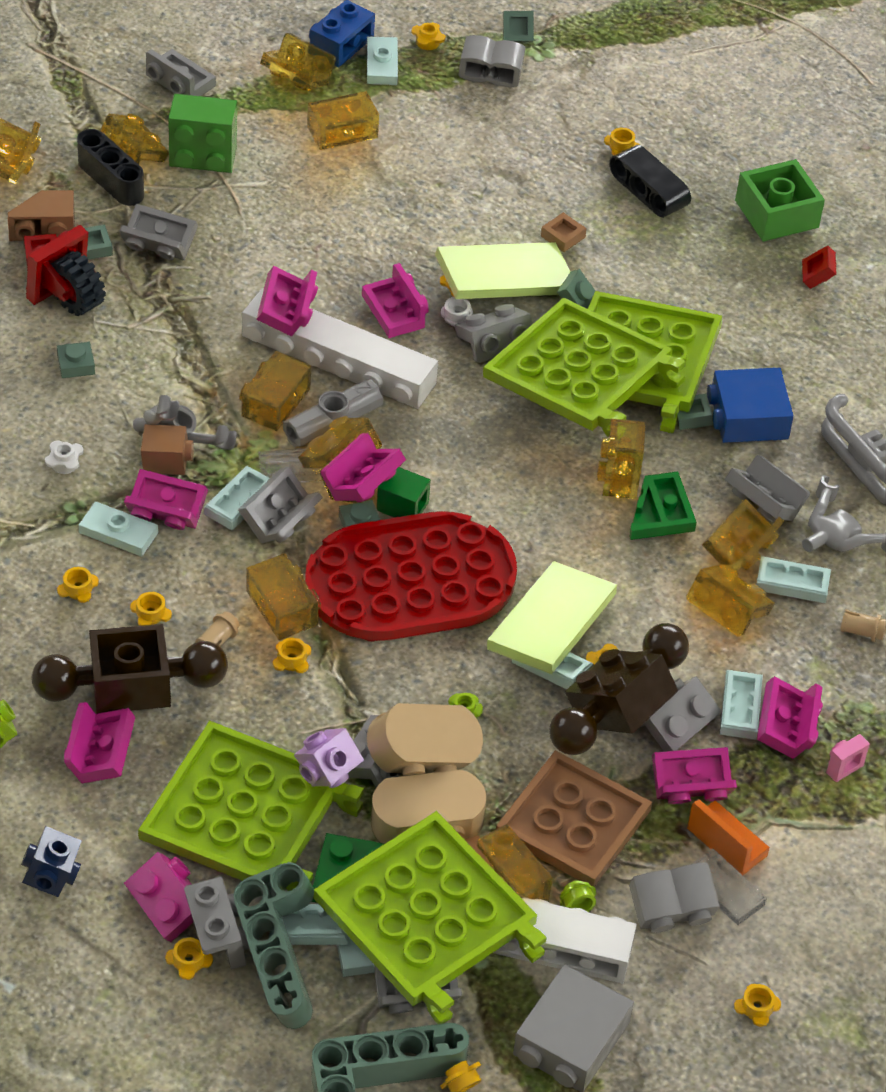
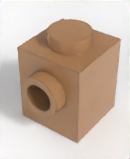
M145 424L141 446L143 470L158 474L185 475L187 461H193L194 442L193 440H188L186 426Z

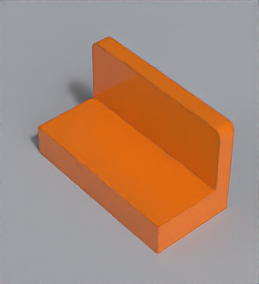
M700 799L692 803L687 829L740 876H743L768 856L770 847L716 800L708 806Z

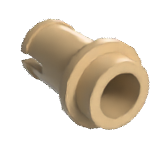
M846 609L842 619L841 632L870 637L871 642H876L877 639L883 641L886 634V619H882L880 614L877 617Z
M226 611L222 614H216L213 617V624L196 639L195 643L210 641L221 647L228 638H233L238 634L239 621L233 614Z

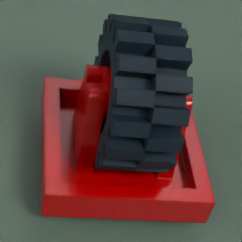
M81 225L62 232L56 239L44 246L36 247L28 254L26 298L33 305L54 294L57 300L60 299L62 301L61 305L64 309L68 307L69 313H75V316H80L104 302L106 292L103 288L105 285L104 282L99 280L101 275L99 272H95V265L92 262L88 263L87 247L89 232Z

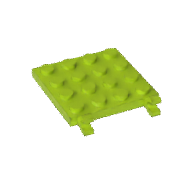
M595 291L588 307L589 310L671 348L672 357H678L686 361V366L678 372L685 376V381L678 388L668 384L662 374L657 372L627 399L662 407L661 416L663 420L660 425V431L674 433L679 410L690 412L722 326V315Z
M562 298L483 367V377L591 431L600 426L608 438L619 443L626 436V430L620 428L626 421V415L615 410L657 372L662 374L668 384L678 388L685 381V376L678 372L686 366V361L678 357H672L671 348L566 298Z
M209 720L138 829V836L142 841L243 881L248 877L283 863L290 862L296 864L332 802H336L344 812L357 817L363 808V801H360V798L364 793V788L342 783L334 788H329V786H312L301 775L299 771L300 765L294 756L295 753ZM302 869L311 882L313 873ZM292 882L286 889L292 891L298 886L299 882Z
M437 811L314 889V900L413 1007L423 1000L429 1014L437 1024L445 1023L453 1016L449 1008L454 1005V1000L441 988L514 938L518 940L522 952L531 963L541 958L545 953L541 945L546 942L547 937L533 926L536 924L537 914Z

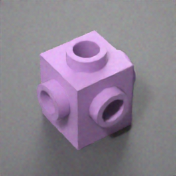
M346 728L326 729L324 732L318 731L307 737L303 741L305 746L294 754L300 765L299 771L312 786H329V788H334L344 783L349 778L348 772L364 761Z

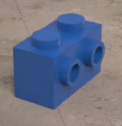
M349 0L343 1L339 6L333 8L321 21L311 27L309 31L310 53L339 68L367 44V36L374 37L375 13Z

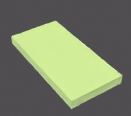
M556 242L437 247L435 254L455 299L559 295L557 291L570 273Z
M553 561L487 639V649L552 674L616 595L617 584Z

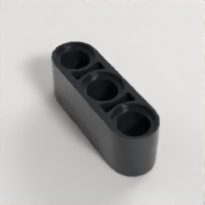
M96 129L81 131L77 136L78 165L119 203L134 206L142 202L144 199V172L142 167L103 132Z
M635 145L610 158L609 167L613 176L657 216L664 218L691 203V193L687 185L643 146Z

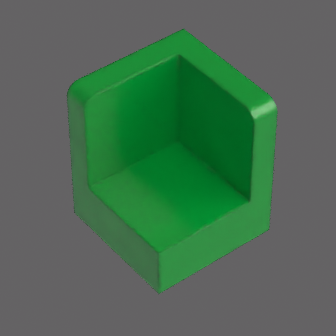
M398 467L396 474L392 478L378 486L377 511L394 518L421 514L429 503L431 479Z

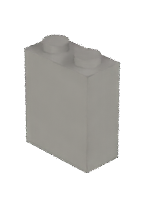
M564 964L517 1031L513 1055L517 1056L528 1067L538 1068L553 1076L559 1084L584 1092L629 1025L634 1001Z

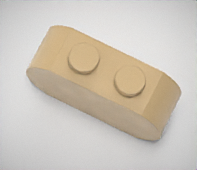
M398 703L371 722L367 732V745L371 757L382 770L387 773H403V776L460 770L469 765L481 753L483 734L476 717L463 705Z
M464 770L386 778L376 787L373 793L372 831L381 843H387L437 811L463 839L477 836L484 822L486 806L485 788L476 776Z

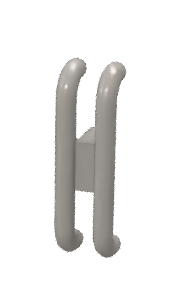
M838 394L831 398L825 407L826 418L821 425V434L875 498L886 505V488L872 474L873 471L886 484V439H882L883 435L877 429L860 436L844 419V416L839 413V409L847 405L848 397L845 394ZM834 428H835V429L841 434V436L849 443L848 445H847V444L840 438V436L835 432Z

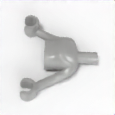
M161 395L158 404L144 412V418H136L133 421V428L137 432L144 431L145 424L186 426L188 440H193L194 443L212 444L225 450L233 449L236 443L237 431H229L225 425L217 427L216 435L195 433L196 416L193 411L186 406L180 405V402L177 400L171 401L168 395Z
M823 475L816 490V496L819 500L808 522V526L814 534L802 541L804 550L811 552L825 544L836 551L846 552L864 544L882 543L881 547L886 552V533L862 534V528L858 521L841 509L830 515L823 516L829 502L835 500L840 487L838 484L835 486L828 485L830 478Z

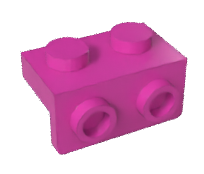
M400 263L393 265L392 278L362 286V297L388 338L425 328V317L429 312L427 299L423 294H419L413 277L410 273L405 272Z
M273 266L267 274L256 320L291 337L300 326L306 327L313 313V309L309 307L318 291V286L315 285L317 272L311 269L302 280Z
M362 433L321 470V475L335 501L363 502L374 495V490L382 482L392 478L396 474V469L406 459L400 448L377 449L370 435Z
M140 469L131 496L126 495L124 504L129 512H131V515L147 521H151L152 518L163 520L166 526L177 530H184L185 526L196 529L208 489L205 485Z
M775 676L766 682L757 740L792 759L804 750L812 748L819 735L817 723L818 716L823 707L821 701L823 687L815 683L803 692Z
M87 702L78 704L75 718L72 721L68 745L64 751V762L82 784L121 777L135 722V716L131 710L126 708L96 714Z
M728 747L654 752L652 754L656 798L668 799V804L688 803L691 801L690 797L705 796V801L709 802L714 800L721 801L727 799V794H731L737 788L736 780L731 778Z
M157 852L128 878L124 884L162 937L172 942L193 923L184 891L186 886L192 885L187 878L191 873L187 866L176 856L170 859Z

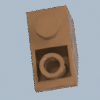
M41 190L9 211V241H24L23 236L56 234L58 237L62 232L75 228L74 190Z

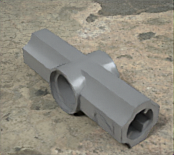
M372 379L365 380L343 392H324L319 397L317 405L283 421V430L294 448L302 447L323 435H341L347 430L348 422L382 406L383 396L378 385Z

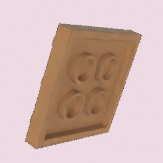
M555 750L496 825L495 834L575 879L588 882L590 886L595 887L650 813L652 801Z

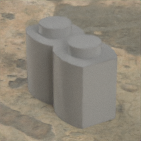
M481 35L466 36L460 59L459 76L472 82L489 81L497 86L517 87L519 85L526 47L518 42L509 40L494 41Z
M708 863L690 864L671 870H660L637 875L632 878L629 884L640 929L651 928L652 933L668 931L675 927L674 923L688 921L690 926L707 923L712 920L711 916L715 915L720 907Z

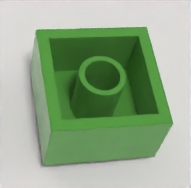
M174 94L168 118L169 166L232 173L237 150V100Z
M795 159L740 172L735 201L761 240L768 241L819 228L825 199L800 163Z

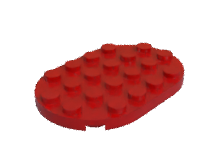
M428 512L359 523L339 529L322 540V545L308 559L305 572V590L312 609L326 624L343 634L370 642L459 629L483 623L496 615L508 603L516 584L517 561L515 553L507 539L493 526L489 525L486 528L481 524L471 521L472 516L457 512Z

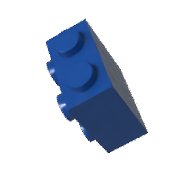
M781 367L716 370L714 372L713 383L707 386V398L709 405L714 406L713 425L715 429L720 430L723 443L789 439L794 415Z

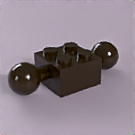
M657 624L649 629L644 636L642 643L643 651L630 652L611 649L604 652L599 657V661L588 671L578 675L576 682L565 691L572 707L559 711L552 719L549 734L553 745L564 754L579 755L588 751L593 746L597 738V730L633 734L678 692L669 670L681 665L688 655L689 641L684 631L674 624Z
M163 624L89 630L91 665L76 666L68 657L52 654L43 657L37 662L32 671L31 680L36 693L43 699L52 702L66 700L74 694L78 686L94 685L96 714L129 708L131 711L171 707L170 678L184 676L195 687L210 688L220 683L225 677L228 669V660L223 649L210 641L196 642L190 645L181 657L167 658Z

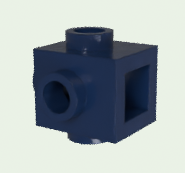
M45 826L37 844L30 843L25 852L21 865L27 867L22 883L59 897L65 883L73 885L81 863L76 862L75 859L82 840Z

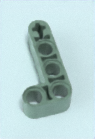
M288 862L239 882L233 896L268 1005L285 1027L297 1029L309 1022L312 1017L313 1008L282 917L308 906L313 899L314 887L299 865ZM292 882H299L298 886L292 891H285ZM262 896V900L257 905L249 906L254 898ZM274 930L273 935L269 939L260 941L265 932ZM286 965L282 973L272 975V971L277 966ZM285 993H290L293 997L291 1008H289Z
M442 1023L322 1040L312 1050L311 1081L313 1092H355L356 1088L444 1077L448 1069L462 1061H467L469 1034L459 1024ZM404 1053H414L416 1056H406ZM365 1058H373V1059H376L377 1061L367 1062V1061H365V1060H363V1059H365ZM327 1063H332V1064H335V1065H337V1066H335V1067H326V1066H323V1065H324V1064H327Z

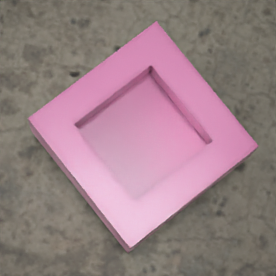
M861 734L849 741L842 740L838 742L830 751V760L826 773L835 782H838L863 767L870 743Z

